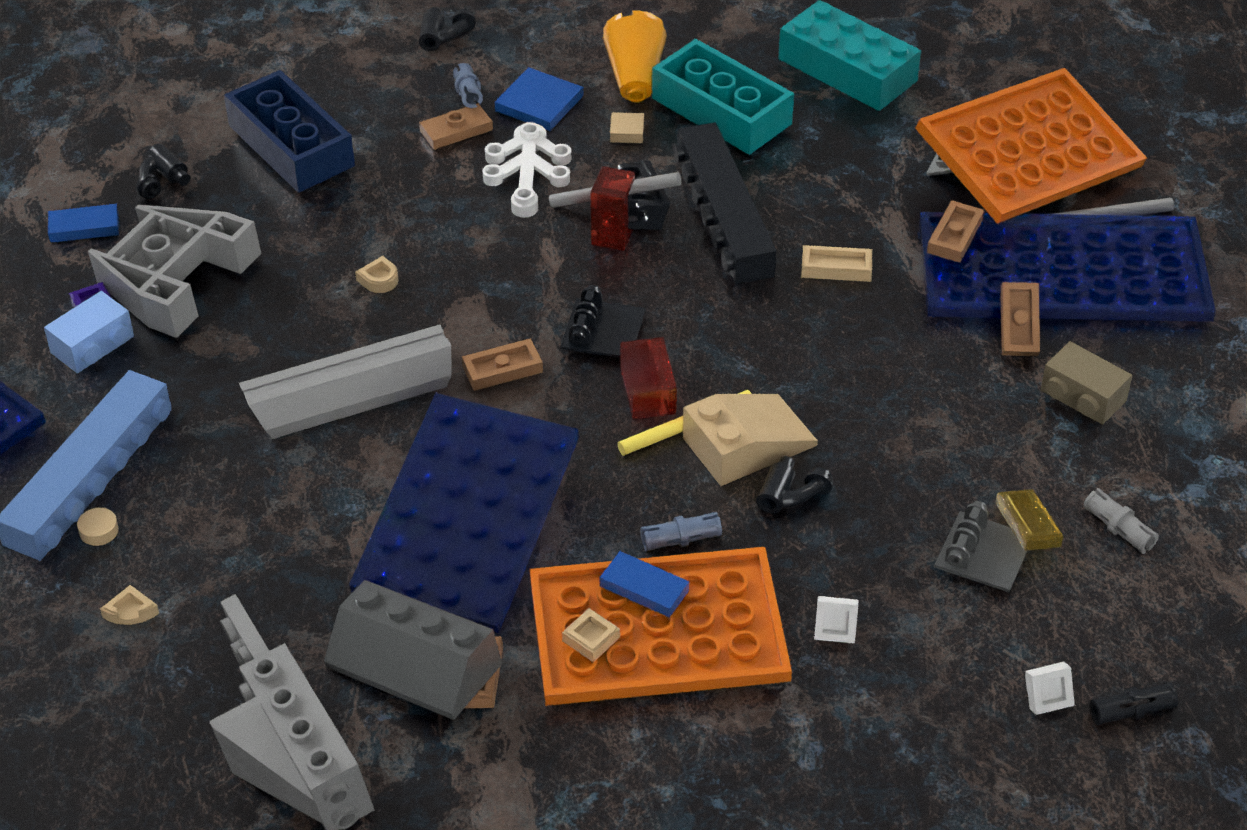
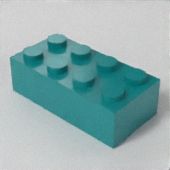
M818 0L780 28L779 60L878 111L918 81L920 49L821 0Z
M694 39L652 68V99L697 125L716 122L723 139L749 155L792 125L793 92L697 39Z

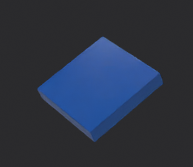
M528 67L495 101V111L526 123H536L544 127L545 130L551 131L583 97V87Z

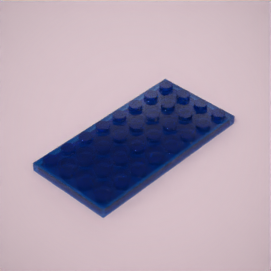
M920 212L919 227L928 317L1001 318V285L1003 282L1039 283L1040 319L1214 321L1216 309L1198 225L1194 216L1021 214L997 224L989 213H984L983 221L961 262H956L927 253L928 242L945 212Z

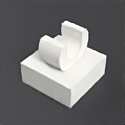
M818 596L814 640L855 643L858 600Z
M1065 662L1026 671L1025 678L1029 708L1036 715L1075 706L1071 667Z

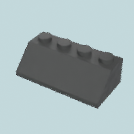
M364 580L339 606L324 663L327 668L454 720L502 665V660L493 629Z

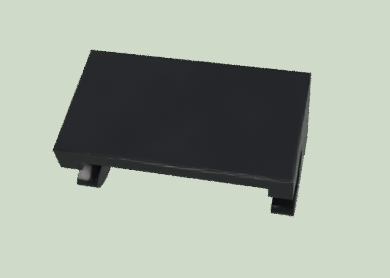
M650 161L622 163L617 166L620 173L629 172L630 175L624 179H609L608 184L657 176ZM664 189L612 197L627 229H662L670 206V201Z

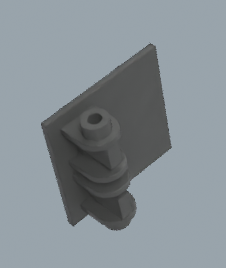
M975 501L967 506L965 512H959L934 567L1010 592L1034 535L989 521L987 505L981 501Z

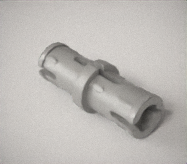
M1100 488L1092 491L1085 499L1084 508L1102 520L1107 525L1109 532L1113 535L1119 534L1140 553L1145 554L1147 550L1150 551L1156 544L1159 537L1158 533L1139 521L1134 516L1132 509L1128 506L1122 507Z

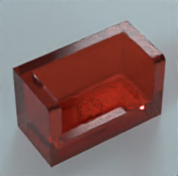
M602 166L590 192L591 245L625 250L633 232V229H628V194L635 180L634 172Z
M664 338L622 342L620 344V369L633 420L676 414L677 387Z

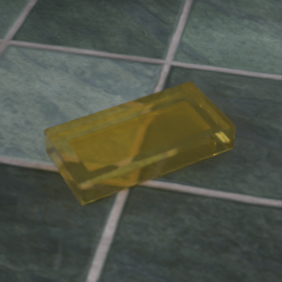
M1033 489L997 493L995 504L1025 551L1061 547L1063 535Z

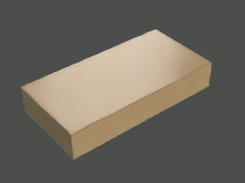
M803 245L801 278L871 282L872 249Z

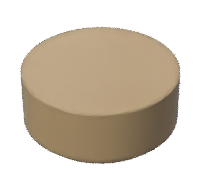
M107 508L90 509L84 512L77 522L80 538L86 544L93 546L109 543L116 537L119 530L115 514Z

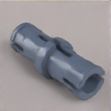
M460 63L458 64L460 71L456 67L453 70L455 90L457 93L459 92V96L462 97V102L466 107L476 108L475 100L477 99L479 104L483 100L480 91V80L476 77L469 64Z
M712 512L689 518L677 516L670 522L643 526L640 528L644 550L647 552L674 545H679L680 548L689 545V542L722 536V526L718 513Z

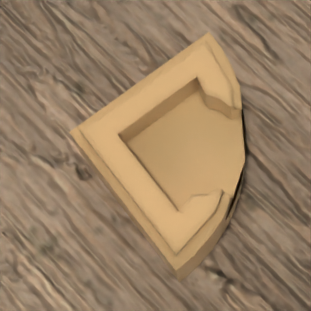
M131 585L100 608L102 618L112 623L123 625L142 623L159 614L157 604Z

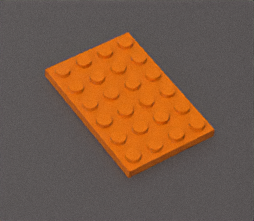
M1066 68L919 119L915 127L997 224L1141 168L1147 159L1141 150Z
M765 547L639 558V560L690 582L689 592L670 618L600 587V576L612 561L530 569V583L545 706L791 682L792 669ZM588 608L620 628V638L594 662L562 641V632Z

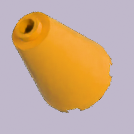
M632 11L631 16L622 17V13L616 14L605 24L603 40L621 96L631 102H641L652 94V68L660 63L666 41V30L663 27L662 20L649 12Z

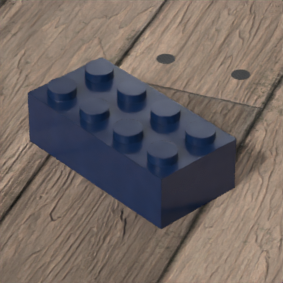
M281 70L224 94L229 126L298 193L355 166L352 135Z

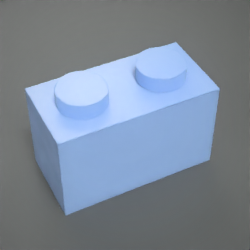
M103 291L98 292L44 327L50 353L76 373L81 372L134 337L129 310Z

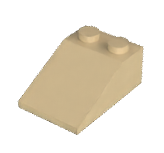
M715 394L683 407V439L720 486L777 463L783 456L792 457L817 446L818 440L779 394Z

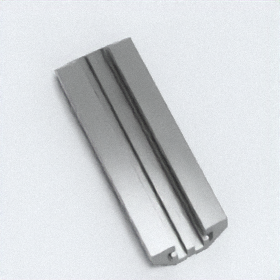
M436 325L240 382L239 385L249 407L270 437L274 439L447 387L452 375L451 344L448 338L445 337L441 325Z

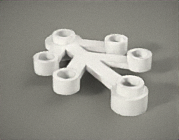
M533 122L524 123L517 127L514 131V138L506 143H490L485 147V159L490 163V165L483 168V182L486 185H500L503 179L520 170L519 188L511 196V210L518 217H531L538 211V196L533 190L534 169L548 178L555 187H565L570 183V170L563 166L571 162L570 146L566 144H553L546 139L547 133L545 128ZM519 149L522 150L521 154L501 166L496 165L504 162L506 156ZM540 150L552 157V162L557 166L551 165L535 154L536 151Z

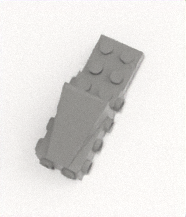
M236 594L221 601L226 618L220 622L232 643L230 647L240 664L239 669L245 681L244 684L239 686V689L246 702L209 721L230 770L236 776L321 822L325 830L346 829L352 826L359 818L374 811L358 763L286 644L284 643L269 651Z

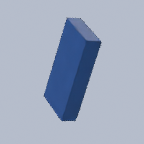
M117 204L48 211V236L50 242L119 235V211Z
M619 551L600 576V587L669 618L689 592V581Z

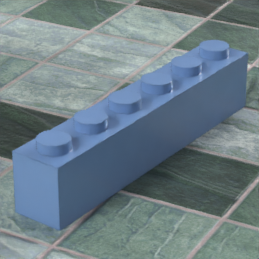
M128 370L0 513V540L2 546L39 561L44 558L50 549L55 548L63 534L74 522L78 521L95 497L103 493L106 485L114 475L126 466L128 459L133 453L146 443L152 431L161 421L166 420L172 410L166 383Z

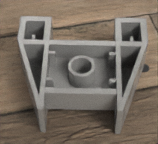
M137 205L135 209L139 224L107 254L92 248L88 251L97 283L103 282L108 293L146 326L177 338L198 317L191 285L183 282V280L202 261L241 274L261 254L254 221L221 211Z

